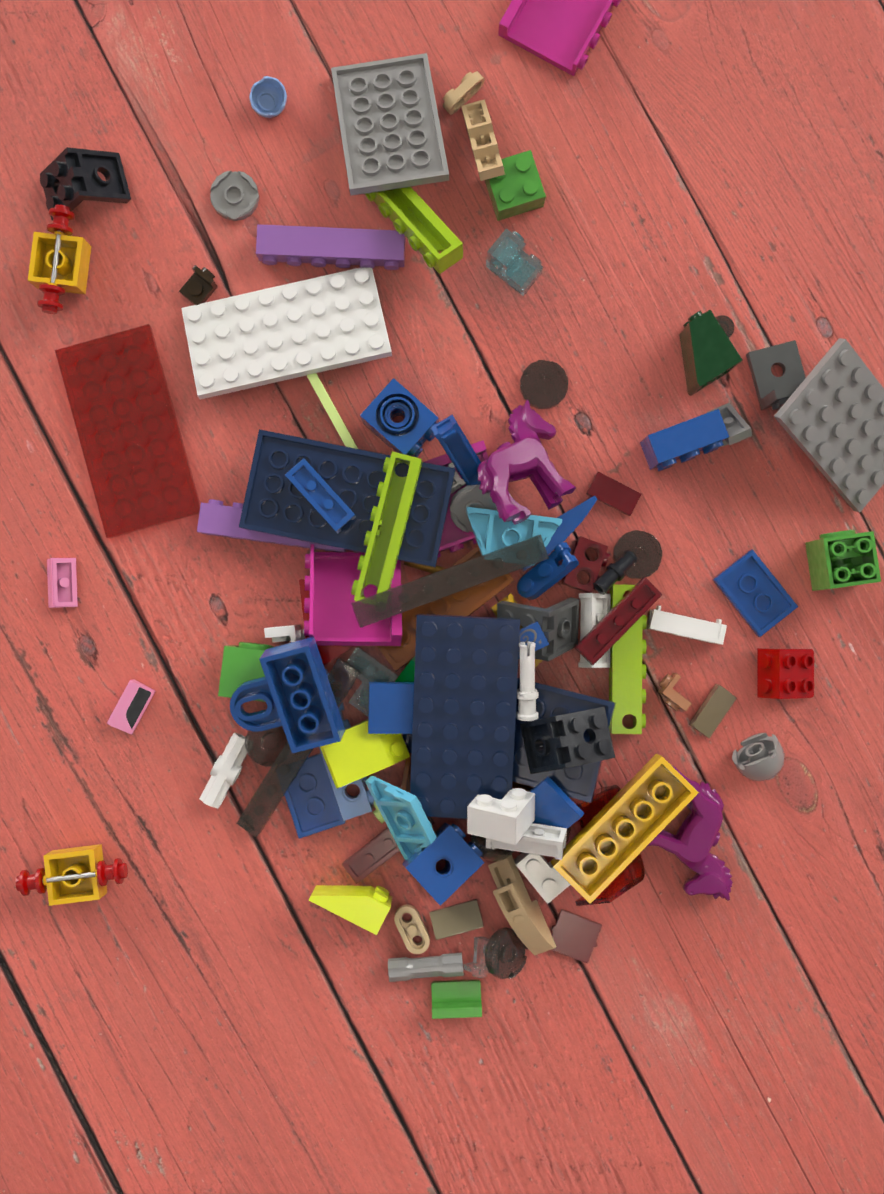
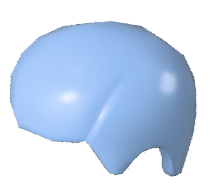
M264 76L260 81L253 84L249 100L252 109L259 116L273 118L285 109L287 94L284 85L278 79Z

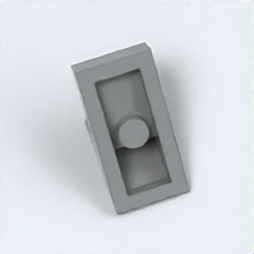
M730 403L711 410L719 409L729 434V438L723 441L724 446L732 445L752 436L751 427Z

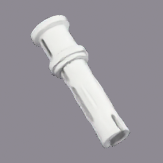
M527 641V645H525V642L519 643L520 688L517 689L518 711L516 712V718L521 721H534L538 719L536 699L539 696V692L535 689L536 643Z

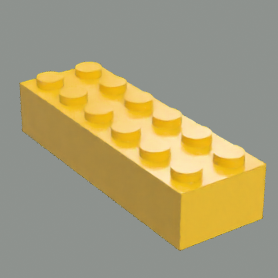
M656 753L563 848L562 860H557L554 857L550 862L591 904L699 792L661 755Z

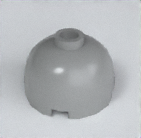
M767 733L753 735L740 743L744 747L738 752L736 749L733 751L732 760L743 776L753 781H764L774 778L784 765L785 753L774 734H772V737H768Z

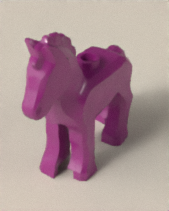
M526 400L523 406L519 405L512 410L513 414H510L508 419L510 424L508 429L512 434L511 437L514 443L506 442L499 446L496 451L491 453L487 460L479 464L477 469L478 480L481 481L479 489L482 490V494L490 493L492 502L496 504L499 518H502L504 522L512 521L514 525L529 518L531 512L527 507L520 505L512 498L508 491L509 482L530 477L548 510L562 503L563 499L561 496L571 494L576 489L571 482L559 475L539 439L549 440L554 438L556 435L555 427L543 420L534 409L530 408L529 400Z
M672 766L699 793L687 804L690 813L677 830L676 835L662 830L647 846H659L675 854L684 865L697 873L693 878L685 881L683 890L686 894L691 896L697 894L713 895L715 899L720 896L729 901L730 887H732L733 883L730 879L732 877L730 869L725 866L724 861L718 859V856L710 853L711 847H715L720 838L718 831L723 820V801L715 789L711 790L709 783L705 784L701 781L699 785V783L688 779L676 767Z

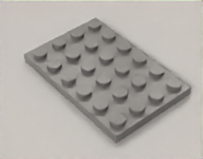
M427 53L331 68L351 196L449 181V170Z
M839 338L774 417L853 511L860 513L884 484V388L848 341Z

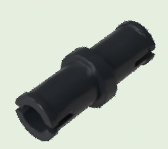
M626 550L620 558L606 567L607 571L593 583L594 588L600 594L605 595L617 581H621L624 578L627 570L637 562V557L634 553Z

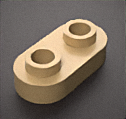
M478 71L467 73L455 90L451 89L445 94L443 107L450 115L457 112L462 105L480 90L485 82L482 75Z
M408 904L400 906L394 917L396 927L406 948L413 954H422L428 949L430 944L428 931L418 910L414 906ZM405 913H409L412 918L406 921L402 916ZM415 936H420L422 938V941L420 943H416L413 941V938Z

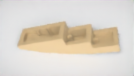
M485 99L462 105L461 108L480 181L505 175Z

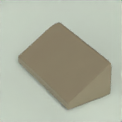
M715 684L689 725L710 738L737 698L721 685Z
M477 899L429 912L436 940L484 927Z

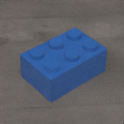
M717 409L646 436L640 442L650 470L657 468L659 472L672 467V465L677 463L676 460L680 459L681 463L700 455V451L708 454L717 450L719 447L724 446L723 441L729 438V434L721 413Z

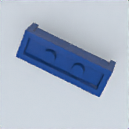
M452 414L432 426L431 429L465 481L466 486L480 485L481 481L478 480L477 469L481 461Z
M304 458L285 474L289 481L330 524L337 534L349 520L356 518L352 510Z

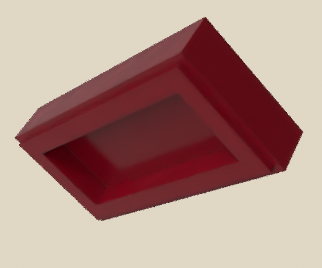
M597 472L586 493L591 497L596 496L600 502L628 516H631L642 495L600 472Z

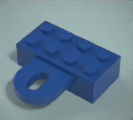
M310 637L266 649L259 658L265 677L241 684L231 697L230 712L235 722L242 728L255 732L283 726L292 753L340 742L345 732V727L315 638ZM262 699L267 704V709L254 713H248L243 709V703Z

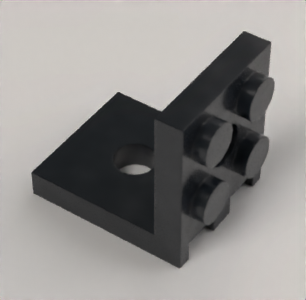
M67 147L40 173V183L44 189L48 210L55 208V205H65L72 211L83 200L128 203L131 200L120 154L116 152ZM97 171L105 176L106 181L98 176Z
M605 707L520 724L530 774L566 769L615 758ZM585 730L590 736L589 743H586L583 738Z

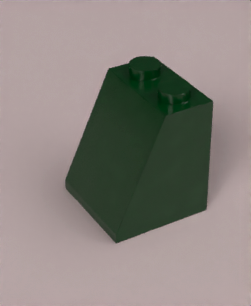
M711 310L705 313L698 311L689 317V321L683 325L684 329L679 335L689 396L724 376L742 361L739 353Z

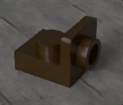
M194 265L192 268L194 271L193 275L179 292L194 305L205 303L218 286L213 280L215 276L208 269L203 267L201 270Z

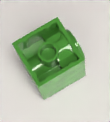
M855 530L821 534L818 540L805 543L812 591L881 582L874 531L856 534Z
M239 642V646H224L218 696L231 698L241 684L265 677L259 658L266 649L273 648L274 646L249 642ZM262 699L253 700V701H262V702H265V701L262 700Z

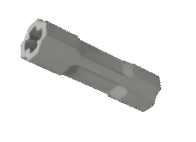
M462 952L431 957L388 959L389 982L438 976H464Z

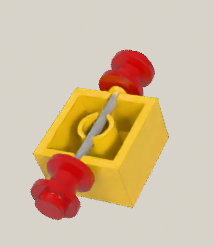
M55 205V208L49 209V215L53 217V223L47 225V230L54 234L34 232L28 281L44 293L43 300H39L37 306L42 308V312L48 314H57V311L63 310V305L59 303V296L65 295V292L86 294L91 246L83 237L71 236L73 230L68 227L69 220H74L75 214L65 205Z
M102 844L52 850L43 855L45 869L38 868L36 874H30L28 870L20 872V875L16 877V889L23 896L29 895L31 890L37 889L39 894H43L47 890L49 906L99 900L107 894L108 880H115L116 884H122L124 878L128 876V868L121 858H117L113 864L107 865L103 859Z

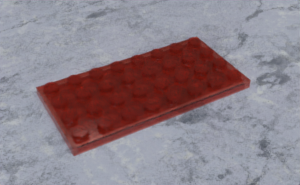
M147 324L55 350L106 538H113L198 514L200 512V501L151 326Z

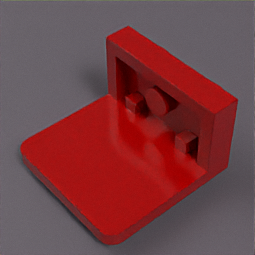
M757 648V698H812L815 688L814 651L812 649Z

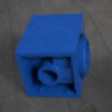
M394 378L360 415L363 424L394 452L418 457L423 451L422 446L426 440L431 442L435 438L431 427L439 423V418ZM396 416L404 417V420L400 423L392 421Z
M447 823L442 824L435 831L437 838L431 845L423 848L419 853L413 854L402 863L440 906L485 863L480 858L483 853L474 843L469 842L467 844L463 839L466 836L465 833L457 825H449ZM441 859H445V867L442 870H436V863Z

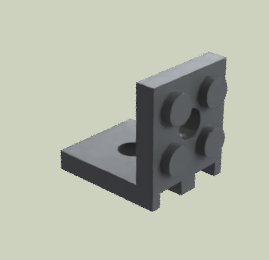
M796 340L746 354L761 410L772 407V410L780 409L806 378ZM772 365L781 366L783 369L781 377H776L772 374Z
M570 597L546 609L507 601L497 603V618L520 619V625L523 628L538 621L549 645L535 651V659L550 661L573 649L578 644L579 599Z

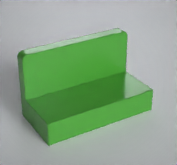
M480 980L433 981L431 983L432 1019L482 1017Z

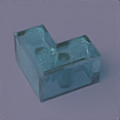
M506 228L487 251L486 267L524 296L542 274V262L535 255H528L524 252L526 243H524V239L519 233L515 231L510 232Z
M357 647L343 666L344 669L362 681V684L348 703L368 716L369 682H394L399 675L361 647Z

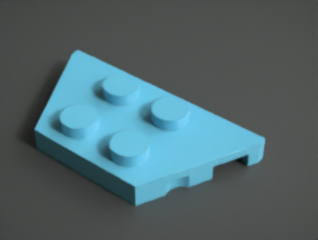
M466 507V513L483 560L534 566L543 549L548 545L551 537L562 523L560 518L530 515L525 521L514 525L512 521L504 522L502 518L500 519L498 510Z
M370 776L365 781L404 860H408L413 854L419 853L423 848L433 843L437 836L417 796L375 776Z

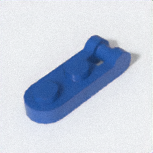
M566 542L558 544L550 555L520 578L517 584V591L520 596L528 600L538 598L578 566L579 561L575 555H571V548Z

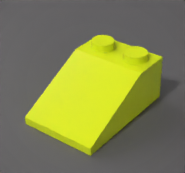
M368 719L345 729L340 742L320 746L336 788L345 786L410 757L401 734H368Z
M316 885L309 901L377 935L391 908L393 897L389 895L390 892L381 886H376L375 888L373 886Z

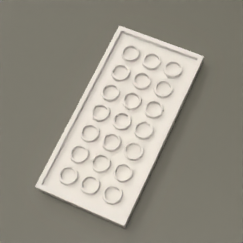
M355 268L181 308L197 396L200 400L392 356L372 268Z

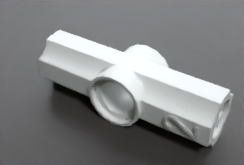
M233 733L223 754L218 757L210 772L211 777L199 798L203 803L217 809L222 805L230 786H233L243 766L241 765L253 741L241 734Z

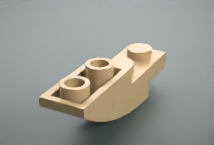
M512 855L488 865L498 888L493 891L494 896L505 918L523 944L534 955L556 948L537 900L531 901Z

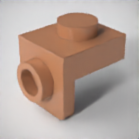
M672 673L671 676L667 674L660 682L659 686L661 689L658 692L667 698L665 703L673 710L678 711V709L687 711L692 703L673 689L681 676L677 673Z

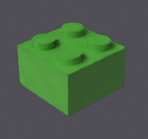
M531 150L501 159L505 175L484 180L497 221L544 207L546 195Z

